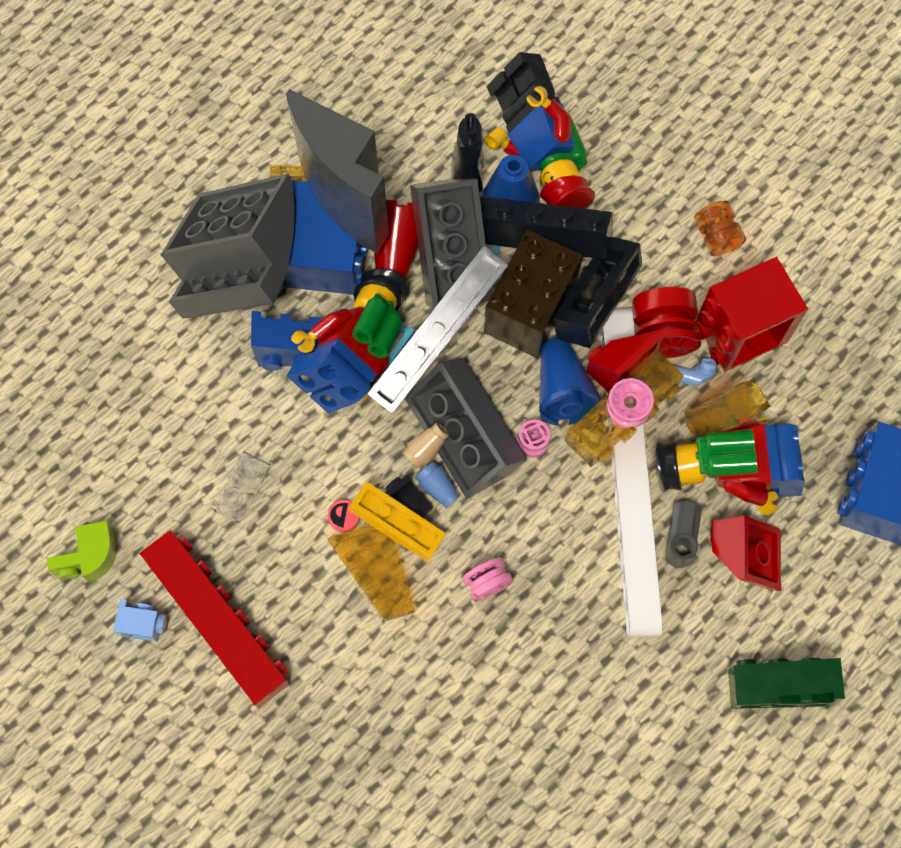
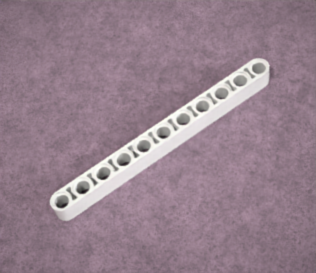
M631 307L615 308L600 332L602 347L606 346L611 340L635 335ZM637 374L634 379L639 380V375ZM606 391V402H607V401H608V397H609V393ZM632 399L624 403L628 408L635 407L633 404L634 400ZM608 414L627 635L629 638L661 636L662 615L643 424L637 428L628 427L626 429L619 427L612 422Z

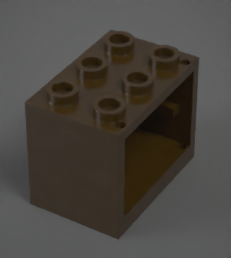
M526 230L508 267L505 269L485 306L484 333L538 359L542 346L548 341L555 327L552 324L553 317L566 299L570 288L574 287L578 281L583 255L530 230Z

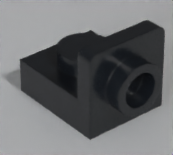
M409 475L403 479L400 477L395 478L385 488L387 495L422 518L433 510V507L413 485V480Z

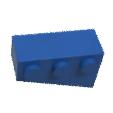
M252 311L251 347L258 367L275 371L281 369V366H292L298 353L301 352L297 347L304 342L303 340L301 343L295 344L291 341L292 335L299 330L305 331L308 334L312 331L310 328L323 318L309 317L308 322L290 320V314H280V319L262 318L261 311ZM318 338L314 340L315 346L313 350L309 352L310 354L316 352L318 348L317 345L320 341Z

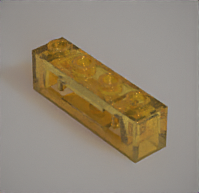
M657 349L625 378L641 380L649 386L651 391L656 387L658 388L653 393L654 403L646 422L650 421L660 410L657 406L664 399L669 402L681 391L682 388L679 385L684 376ZM609 394L567 431L565 442L591 468L598 461L601 464L605 463L614 454L615 450L613 447L620 440L626 443L638 430L636 427H628L626 429L614 424L611 433L603 439L608 430L603 422L610 417L606 409Z
M755 378L715 393L684 411L687 417L685 423L692 434H697L698 437H705L708 433L721 432L737 427L771 406Z

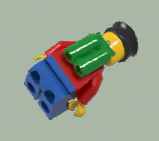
M382 268L366 271L361 275V282L354 289L353 296L355 302L352 310L344 308L330 313L311 327L312 331L308 334L305 331L299 330L291 337V341L295 344H299L303 340L304 342L297 347L301 352L298 353L287 377L306 394L312 392L309 397L328 414L364 400L370 386L375 383L388 366V353L402 325V316L397 310L409 295V286L406 279L393 270ZM318 338L320 340L317 345L318 348L316 352L310 354L309 352H311L315 346L314 340ZM301 376L310 377V379L308 382H306L302 379ZM322 395L330 396V401L324 399Z
M768 417L757 419L737 418L719 432L708 433L705 437L696 438V443L677 445L675 441L666 444L658 441L655 458L659 486L663 492L669 489L681 491L682 485L703 483L706 475L709 478L717 477L718 487L724 488L727 493L745 502L757 505L762 514L770 515L779 509L778 505L772 503L778 497L802 496L805 480L802 469L798 426L795 424L776 426L762 424V422L769 421Z

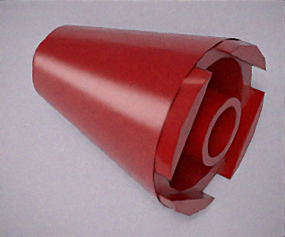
M386 200L389 235L378 253L374 252L375 269L393 270L406 279L418 248L413 205L410 202H407V206L397 205V200Z

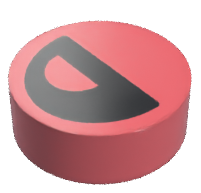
M349 500L336 501L328 510V520L331 527L340 533H348L354 530L360 520L358 516L347 510L352 503Z

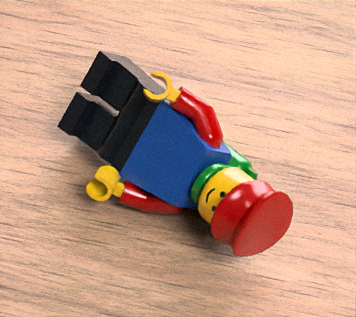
M519 52L504 67L505 71H501L486 86L490 96H496L501 106L503 120L507 124L506 128L510 140H506L507 134L505 130L497 128L485 137V144L492 150H496L501 145L504 148L503 152L506 154L518 155L524 158L531 170H541L540 181L543 188L540 191V197L547 204L585 209L595 199V192L588 188L587 179L583 178L579 173V170L587 164V151L570 114L564 109L559 97H555V90L541 54Z

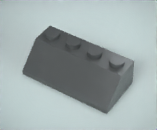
M477 178L438 180L410 185L426 305L432 310L484 245L486 246ZM491 288L480 302L489 301L492 295Z
M464 358L440 362L406 395L405 400L424 431L438 422L449 432L450 435L438 451V454L466 499L506 478L528 460Z

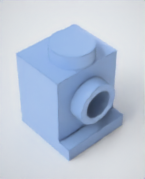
M120 599L113 631L121 637L158 642L159 634L165 633L167 615L155 611V606L136 603V607L133 608V605L127 600Z

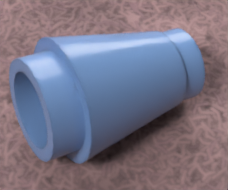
M434 461L415 477L419 482L418 486L445 508H448L460 497L442 466L438 467Z

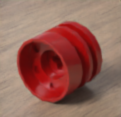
M661 287L647 290L633 298V321L639 326L635 330V335L657 330L664 334L654 359L682 357L700 348L702 344L699 335L700 326L695 321L698 316V308L694 291L682 287Z

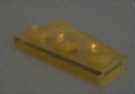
M371 525L327 538L331 547L384 622L415 613L393 539Z

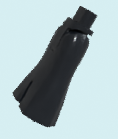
M468 113L459 124L457 143L452 151L451 180L477 178L480 193L483 191L484 179L482 168H484V154L482 150L483 129L476 115Z

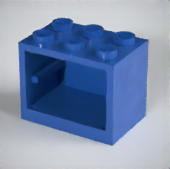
M292 181L294 233L288 269L283 281L286 288L353 295L354 289L361 282L360 278L364 273L362 260L367 258L368 248L345 233L327 215L316 200L307 182Z
M878 422L871 431L867 430L863 440L859 439L855 445L853 457L857 458L855 468L851 467L845 480V485L849 486L847 497L843 496L838 505L837 514L842 516L839 525L901 545V429Z

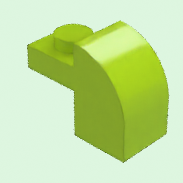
M107 520L75 527L78 552L46 558L48 571L55 577L59 576V579L63 580L76 578L79 576V572H82V577L88 582H93L104 576L110 570L116 558L114 528Z

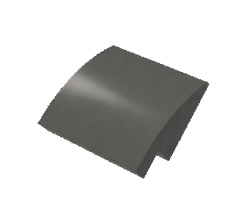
M289 89L286 97L298 156L310 189L327 215L345 233L361 245L378 253L389 235L384 176L380 175L378 170L375 131Z
M289 173L198 194L160 254L181 279L169 303L182 319L274 304L288 269L293 242L294 195L292 177Z

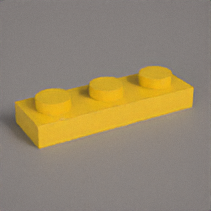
M367 481L347 509L426 562L432 558L446 535L445 532Z

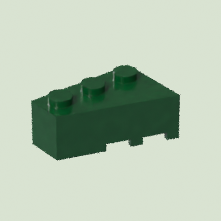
M779 658L771 659L769 663L756 664L754 659H744L736 661L737 665H733L728 669L731 709L829 707L845 699L841 658H804L801 661H789V659Z

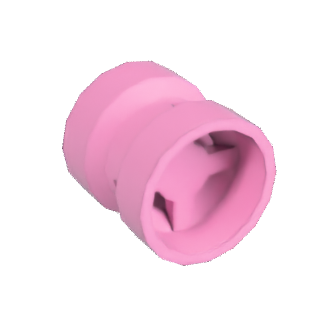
M535 419L529 420L522 425L519 432L518 445L524 455L535 458L540 457L546 452L550 440L548 426L544 422Z

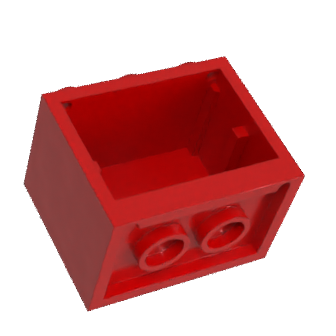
M776 256L710 286L696 321L700 326L699 335L701 339H706L711 348L709 350L711 358L716 362L717 366L720 365L723 371L726 372L788 343L808 311V307Z

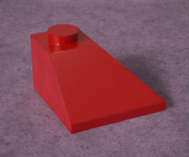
M657 330L611 340L604 347L599 345L587 358L589 362L586 372L610 394V390L617 382L623 379L634 378L656 357L664 334Z
M747 516L712 521V552L741 581L772 591H781L780 529Z

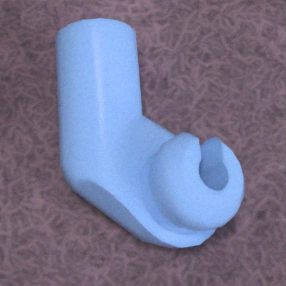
M706 357L701 359V363L692 369L675 365L671 379L692 386H700L713 378L716 373V362L712 358Z

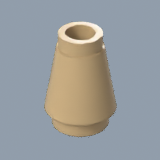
M436 422L433 426L408 442V447L405 449L404 454L415 466L423 468L433 461L450 434L441 424Z

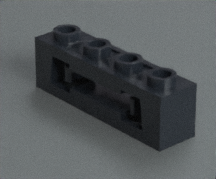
M613 237L607 260L592 258L589 264L583 267L580 278L574 287L570 288L566 299L553 317L552 324L555 326L556 338L558 340L591 348L642 267L640 243ZM624 273H626L625 276L623 277L622 281L619 283V281H620V279L622 278V276L624 275Z

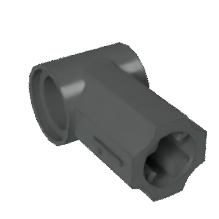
M682 501L674 503L665 557L667 562L675 568L687 567L698 551L697 540L702 506L697 505L695 502ZM674 546H685L689 555H678L674 550Z

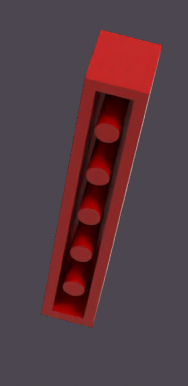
M169 530L139 554L252 703L258 709L290 685L285 679V676L289 674L288 670L278 658L273 662L265 653L270 647L259 633L254 636L251 635L246 628L250 621L240 608L233 611L227 604L231 597L223 586L219 583L214 587L207 577L212 572L201 558L195 562L190 556L189 552L193 548L182 534L176 537Z

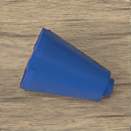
M509 155L500 161L482 193L483 197L540 203L539 191L529 165L524 158L518 155Z
M552 338L541 348L540 416L545 423L559 426L558 421L569 419V425L585 421L598 412L597 405H601L600 395L571 343Z

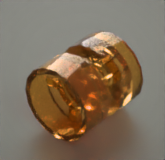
M727 200L707 205L694 216L700 233L706 235L704 242L711 256H720L732 252L746 241V236L740 223L733 220L736 215L730 202Z

